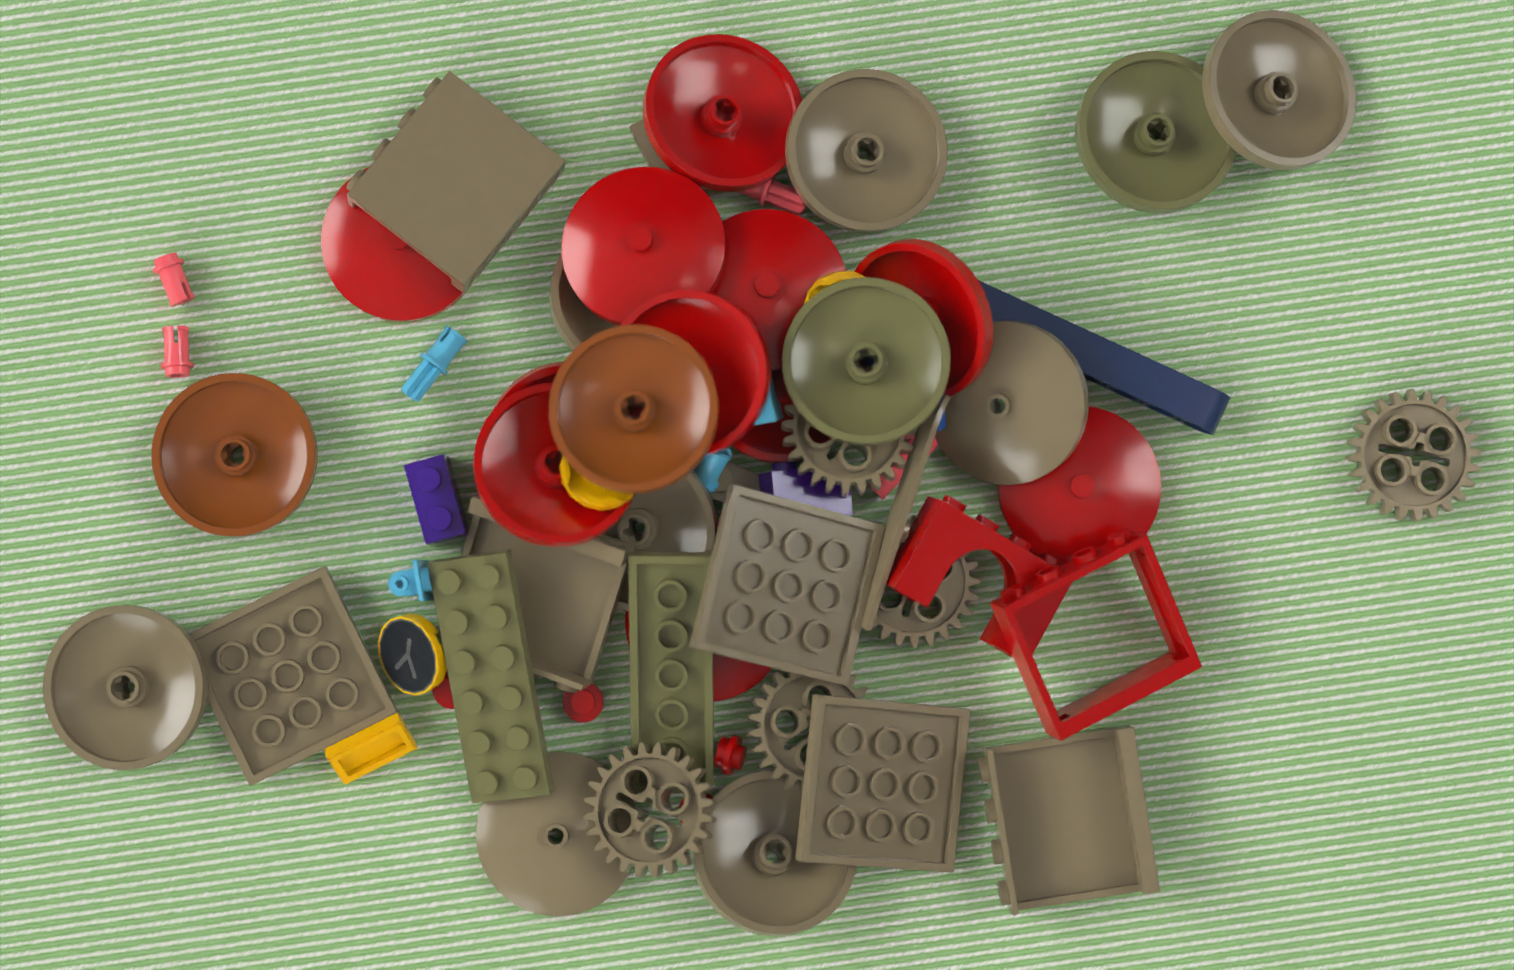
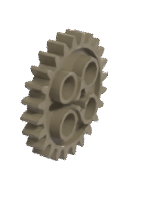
M867 365L864 371L870 372L871 366ZM786 405L784 413L793 418V420H786L781 424V430L792 433L783 438L782 445L784 447H795V450L788 455V461L795 462L801 460L802 464L797 474L801 476L810 471L813 474L810 486L814 487L821 479L826 481L825 490L827 494L833 490L835 485L841 487L843 497L847 496L850 486H855L860 496H863L865 493L866 483H870L876 491L880 490V476L882 475L885 479L892 482L896 475L891 466L903 469L906 465V461L899 453L909 454L913 450V446L904 440L914 438L916 430L900 439L879 445L865 446L843 443L835 458L829 460L827 454L838 440L831 438L824 444L814 442L809 436V431L814 427L806 421L796 406ZM850 449L859 450L865 457V463L860 466H852L845 461L844 453Z
M1409 389L1406 390L1403 401L1398 392H1393L1389 394L1390 405L1381 398L1375 400L1374 405L1377 413L1369 409L1363 410L1361 414L1367 423H1355L1352 425V428L1360 436L1359 438L1349 439L1346 442L1348 445L1357 448L1356 454L1345 457L1346 461L1357 463V468L1348 473V476L1361 477L1362 482L1356 487L1355 491L1369 490L1371 492L1366 501L1367 505H1373L1381 501L1380 514H1388L1395 508V520H1404L1409 511L1413 522L1421 521L1423 510L1429 519L1438 518L1437 506L1444 512L1452 511L1450 498L1458 502L1466 499L1460 487L1471 488L1475 486V483L1467 477V474L1480 471L1481 468L1470 463L1471 457L1482 454V451L1470 448L1469 443L1476 440L1479 435L1475 433L1466 434L1464 429L1469 426L1472 420L1469 418L1458 421L1456 417L1461 409L1459 405L1446 410V396L1439 397L1432 403L1431 391L1422 392L1419 400H1417L1415 390ZM1394 420L1401 422L1406 430V435L1401 442L1395 441L1389 433V427ZM1434 429L1441 431L1445 437V445L1441 451L1435 450L1429 441V436ZM1379 445H1385L1400 451L1414 448V453L1418 455L1447 459L1448 465L1442 466L1427 460L1412 462V458L1409 456L1383 453L1379 451L1378 447ZM1385 460L1392 461L1397 468V476L1392 482L1385 480L1381 474V466ZM1425 469L1432 470L1437 478V484L1432 491L1425 489L1421 483V475Z
M916 515L910 516V527L913 524ZM970 552L958 558L945 575L934 595L938 603V610L933 617H923L919 613L918 603L912 600L910 602L909 615L903 617L902 609L907 597L900 593L899 600L893 607L886 608L880 603L872 628L877 625L881 626L879 639L884 640L892 632L894 633V645L900 646L905 636H908L911 648H917L920 636H923L928 646L934 645V633L937 632L939 636L947 640L949 638L948 625L961 629L962 624L957 616L959 614L972 615L971 610L965 606L966 600L973 601L979 598L976 594L969 591V586L980 583V579L969 577V571L978 566L977 562L966 563L964 557Z
M776 672L771 675L775 687L765 683L760 686L766 698L752 699L751 703L760 709V712L747 716V720L757 724V729L748 732L747 737L759 739V744L751 749V753H764L765 758L758 766L760 768L769 765L774 767L770 777L772 781L785 775L784 788L790 789L796 781H799L800 792L802 793L805 764L800 759V751L804 745L808 744V736L790 750H786L784 744L808 728L812 707L808 701V694L812 688L821 689L825 695L861 698L868 688L865 686L855 690L852 687L856 679L855 674L849 677L848 686H843L786 672L787 679H785L780 673ZM779 712L789 713L793 717L794 729L790 734H785L778 730L776 717Z
M642 742L639 743L637 755L632 747H623L624 760L617 755H610L609 760L613 768L598 767L597 770L603 780L601 782L589 781L588 785L597 793L596 797L584 798V802L594 806V811L585 814L583 818L595 821L596 826L590 829L587 835L600 836L601 840L594 849L596 851L610 850L606 859L608 864H614L622 859L620 864V872L628 873L634 865L636 877H645L648 867L653 878L661 877L663 865L669 874L678 873L677 860L685 866H690L692 860L688 852L692 851L698 854L704 852V849L698 842L699 838L712 839L713 837L704 827L705 823L717 822L716 817L707 814V808L717 805L718 802L706 799L705 793L709 792L714 785L711 783H700L699 780L704 776L706 770L704 768L691 770L695 760L693 756H686L679 761L681 749L672 747L666 755L665 744L656 743L651 753L649 744ZM642 771L647 776L648 785L645 791L638 794L633 788V779L637 773ZM680 788L684 793L685 800L683 806L675 811L669 803V797L674 789ZM620 793H624L638 802L652 803V807L655 810L681 819L683 825L678 827L664 818L650 817L646 810L629 805L619 800L618 796ZM625 809L631 815L632 821L628 830L622 832L617 826V816ZM660 826L664 827L668 832V841L661 849L656 847L653 842L654 831Z

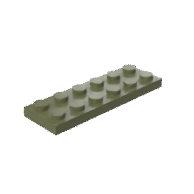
M511 549L432 560L427 564L472 804L550 795L554 791Z
M629 552L631 747L637 755L639 743L642 742L649 744L651 753L656 743L665 744L666 755L672 747L681 749L679 761L686 756H693L695 760L691 770L697 768H704L706 770L704 776L699 780L700 783H711L714 785L713 653L689 647L712 552ZM641 771L633 779V788L637 793H642L647 788L648 779L646 774ZM714 787L705 794H713ZM676 788L671 793H683L680 788Z

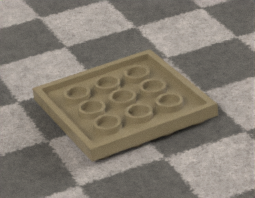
M729 484L689 647L848 686L885 525Z
M323 566L189 634L197 644L205 663L208 679L207 700L249 786L399 712L327 566Z
M813 694L795 860L812 863L953 873L970 709Z

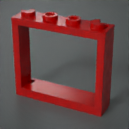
M1129 529L1119 530L1107 537L1108 542L1096 549L1094 547L1081 549L1071 556L1072 561L1060 567L1059 565L1046 567L1036 573L1037 579L1025 585L1018 583L1006 587L1000 592L1001 597L990 602L1045 732L1059 741L1202 668L1197 652L1146 534L1130 531ZM1129 554L1170 652L1056 711L1014 612Z

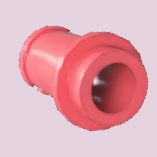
M176 252L163 255L153 261L155 265L153 273L159 274L169 299L170 307L187 303L195 298L181 266L184 264V260L182 258L179 259Z
M177 325V343L174 342L173 326L162 328L165 362L161 363V369L165 370V377H189L190 369L194 368V363L189 362V327Z

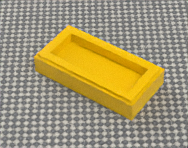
M397 712L324 750L326 758L344 785L418 748L416 740Z

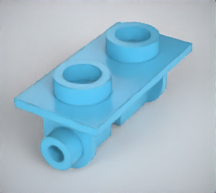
M412 560L414 569L395 572L389 578V589L396 596L418 595L419 601L434 600L427 564L429 563L428 560Z

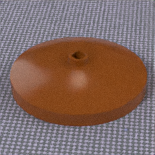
M635 324L609 328L582 342L561 365L553 382L549 400L550 426L554 440L563 457L574 470L589 482L603 489L623 494L655 492L667 488L686 477L707 454L715 437L719 418L717 389L712 375L701 356L687 342L675 334L648 325ZM635 407H642L644 410L641 412V418L634 420L630 416V411Z
M226 373L202 379L187 387L172 400L156 427L152 443L151 460L158 489L169 507L180 518L204 532L228 537H243L259 534L274 528L298 509L313 484L318 463V449L311 421L302 406L291 394L275 383L261 377L243 373ZM238 449L244 450L242 456L245 459L241 464L236 463L233 459V455Z

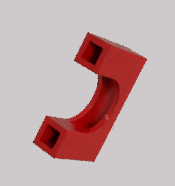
M944 495L942 500L927 496L910 527L907 539L900 545L896 553L886 586L908 599L928 607L952 564L962 555L974 550L987 549L997 558L1004 575V589L1018 583L1025 585L1037 579L1036 573L1052 565H1059L1060 567L1064 563L1046 553H1043L1041 558L1029 552L1033 546L1032 544L1014 534H1010L1008 539L997 533L1000 527L998 524L979 514L976 519H973L963 513L967 507L966 505L948 495ZM1072 583L1014 612L1032 655ZM993 613L980 640L1013 658Z

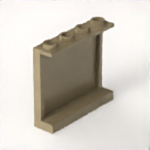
M449 71L442 80L436 77L429 84L423 94V97L426 98L417 110L410 108L398 123L400 131L391 141L386 138L379 144L372 155L375 161L366 172L362 169L358 170L346 188L349 190L347 198L348 204L354 208L357 205L448 275L451 278V284L462 293H465L564 172L566 160Z
M479 494L472 496L467 512L472 513L473 518L461 556L511 549L534 678L537 679L542 676L553 680L554 686L563 691L573 693L577 692V690L582 691L593 682L628 572L629 552H634L635 546L604 534L588 542L568 547H549L533 544L505 530L489 514ZM437 626L435 628L439 633L435 634V636L441 639L440 628Z
M1125 725L1081 732L1062 741L1049 737L983 748L984 758H978L979 773L982 783L989 782L991 798L984 799L988 824L995 823L998 838L991 840V849L994 864H1002L1004 880L997 881L1001 906L1008 905L1012 915L1019 914V910L1121 894L1160 892L1134 727Z

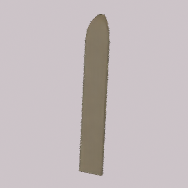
M943 395L931 416L917 428L912 443L913 450L908 455L885 525L861 625L865 630L871 631L899 543H904L909 534L910 521L907 519L919 489L937 428L951 398L948 395Z

